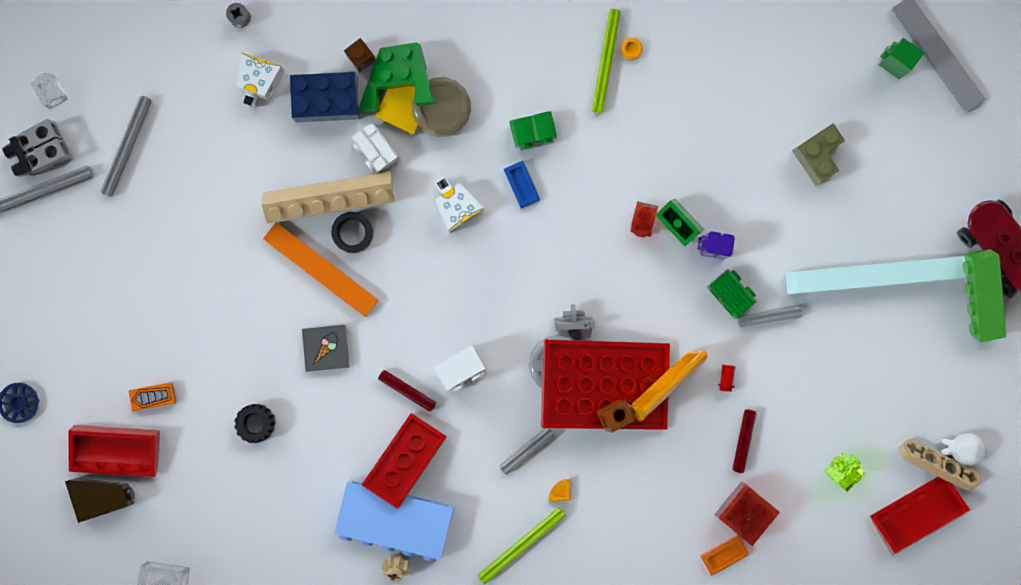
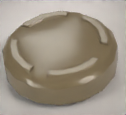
M447 77L432 78L429 80L431 81L430 88L432 95L435 97L436 104L417 106L414 104L413 98L412 114L417 125L427 134L436 137L451 136L459 132L468 122L471 113L470 97L466 89L457 81Z

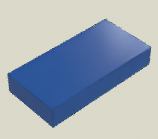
M524 161L503 169L520 209L540 201Z

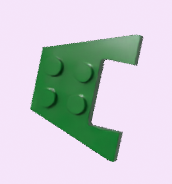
M414 42L379 49L359 106V112L363 114L379 112L382 90L415 86V105L426 106L436 104L435 97L432 95L430 88L431 81L428 80L426 73L427 66L424 54L419 43Z

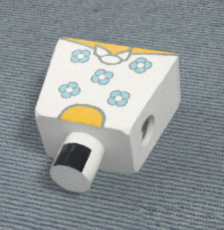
M242 53L236 87L240 91L245 92L242 104L254 108L258 97L268 100L284 73L282 66Z
M444 178L436 184L442 195L437 197L435 201L450 233L484 211L483 207L461 183L452 187L447 178Z

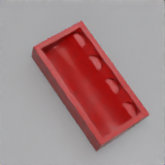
M74 425L68 430L69 472L155 477L159 459L160 430Z
M936 477L870 515V518L887 548L894 556L964 516L970 509L952 483Z

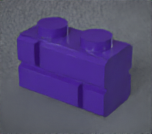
M710 231L699 237L697 250H700L701 256L724 260L733 253L735 237L731 234L724 233L721 235L719 232Z

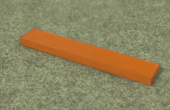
M275 222L263 238L364 317L369 314L379 301L279 223Z

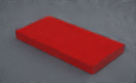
M410 413L361 485L398 510L447 436Z

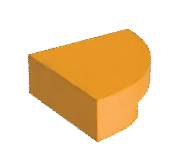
M570 478L561 480L553 486L549 494V502L571 501Z

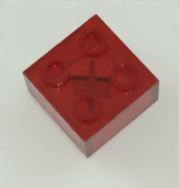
M741 481L714 515L753 546L780 512Z

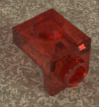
M637 201L630 232L638 237H651L658 206Z

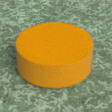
M627 38L621 45V54L627 60H635L642 53V44L636 38Z

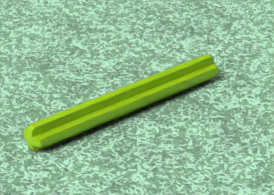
M610 9L592 105V112L598 114L603 113L621 15V11L618 9Z
M560 507L556 508L478 574L480 581L484 584L489 582L566 517L564 511Z

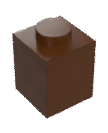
M361 38L343 50L359 73L376 60L374 54Z

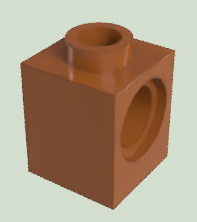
M617 400L596 411L604 430L613 433L635 421L632 406L624 400ZM619 409L620 418L615 420L614 413Z

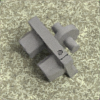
M575 304L571 305V311H563V318H554L555 330L558 332V335L571 337V330L579 329V338L589 339L592 335V328H595L593 316H585L584 310H576Z

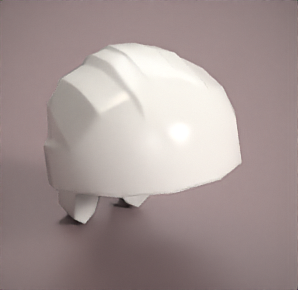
M973 433L960 434L954 440H942V443L947 445L948 448L943 449L940 453L946 456L953 455L955 460L962 465H977L985 458L986 445L982 438Z

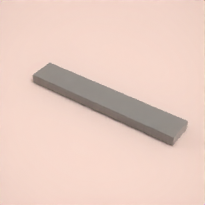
M903 0L891 9L920 50L924 52L925 57L965 112L970 111L986 99L915 0Z

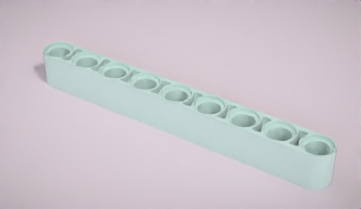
M965 256L785 273L787 295L967 278L963 270Z

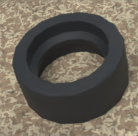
M346 212L335 219L332 225L331 236L339 249L347 253H358L364 251L370 245L373 239V228L370 221L364 215L358 212ZM356 220L364 226L365 236L359 244L348 245L341 239L340 229L346 221Z

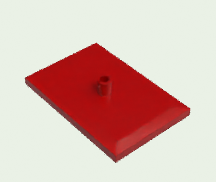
M544 339L541 428L604 429L596 411L617 400H624L631 405L669 369L670 343ZM668 397L643 421H638L633 415L635 421L620 429L667 430ZM619 409L614 413L615 420L620 418Z

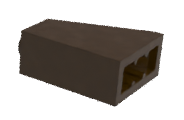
M82 478L65 481L78 523L134 504V491L129 487L128 483Z

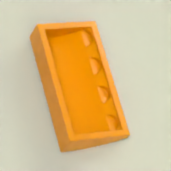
M705 350L688 351L631 404L634 417L638 421H643L707 360V352Z

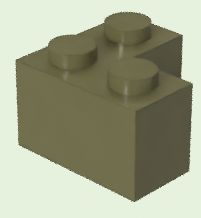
M834 123L792 150L815 186L839 172L828 152L845 142V139Z

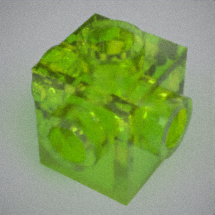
M841 452L838 457L832 460L825 473L832 481L848 492L854 484L861 480L864 471L860 468L861 462L853 455L848 457Z

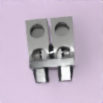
M49 119L32 126L17 136L9 138L10 143L2 148L4 155L8 159L17 156L19 162L11 166L13 174L17 177L25 175L35 176L39 172L45 171L60 162H67L73 159L65 142L62 141L63 137L56 122Z

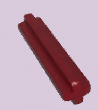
M383 370L380 373L378 380L427 411L431 412L436 406L434 400L388 371Z
M744 410L732 467L734 472H745L757 414L756 411Z

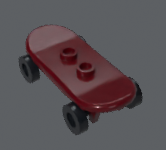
M1000 199L997 201H983L971 210L968 216V229L962 227L957 231V235L969 248L978 244L983 251L990 249L999 254L1001 274L1004 276L1001 278L1002 291L1004 295L1012 298L1017 294V291L1021 293V227L1012 217V210L1004 201Z

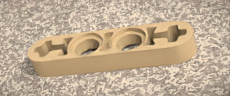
M908 439L899 447V454L904 460L964 490L971 491L981 482V478L975 470L915 440ZM925 456L932 458L934 464L928 463ZM945 466H949L953 470V474L947 472Z

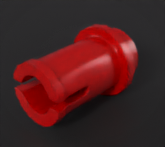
M722 365L720 384H718L720 386L719 391L732 392V389L735 388L733 380L736 366Z

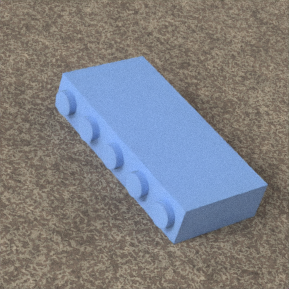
M351 480L347 482L334 534L339 535L340 539L351 541L354 538L360 540V543L363 545L373 546L374 543L382 545L381 549L387 551L398 549L402 550V554L414 557L415 554L424 556L423 559L436 562V559L441 560L454 509L453 505L408 495L397 510L361 485L362 483Z

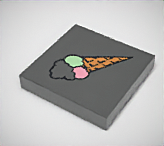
M346 325L302 329L306 372L350 367Z

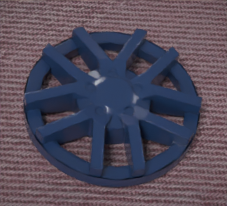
M12 383L6 386L0 392L1 416L12 423H23L30 420L36 415L40 399L38 398L37 391L25 383ZM17 386H21L20 394H17ZM11 388H12V395L6 393V392H7L9 389H11ZM25 388H27L30 391V393L25 395ZM33 395L34 401L28 402L27 398ZM3 397L10 398L9 402L2 401ZM2 404L9 406L5 412L2 408ZM34 404V409L32 410L28 405ZM26 409L30 415L27 417L23 410ZM11 410L14 411L12 418L8 416ZM18 414H20V416L23 418L20 420H16Z

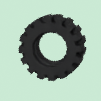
M251 404L243 407L237 413V417L234 420L236 422L234 428L237 430V435L243 441L259 443L268 439L274 432V426L276 425L275 416L265 405ZM253 414L261 416L264 421L262 430L257 433L251 432L246 425L248 417Z

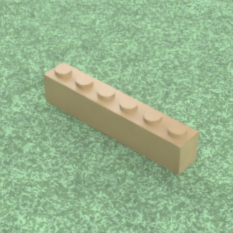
M391 171L263 192L262 208L266 223L268 224L395 202V189Z

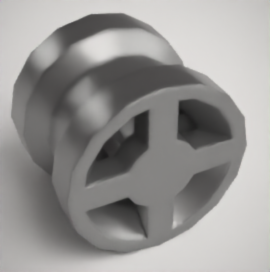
M232 3L226 10V17L233 26L243 28L249 24L250 13L241 3Z

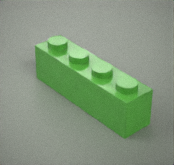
M990 249L964 254L963 270L967 276L965 291L969 297L967 311L971 318L969 332L971 336L980 342L1006 338L999 254Z

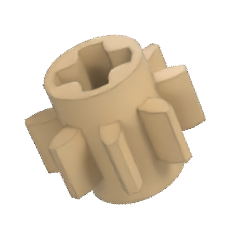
M400 554L390 555L389 560H383V575H386V578L390 581H401L403 575L408 576L410 567L408 566V560H405V557Z

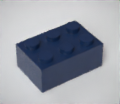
M355 72L290 75L291 115L295 122L360 119L358 77Z

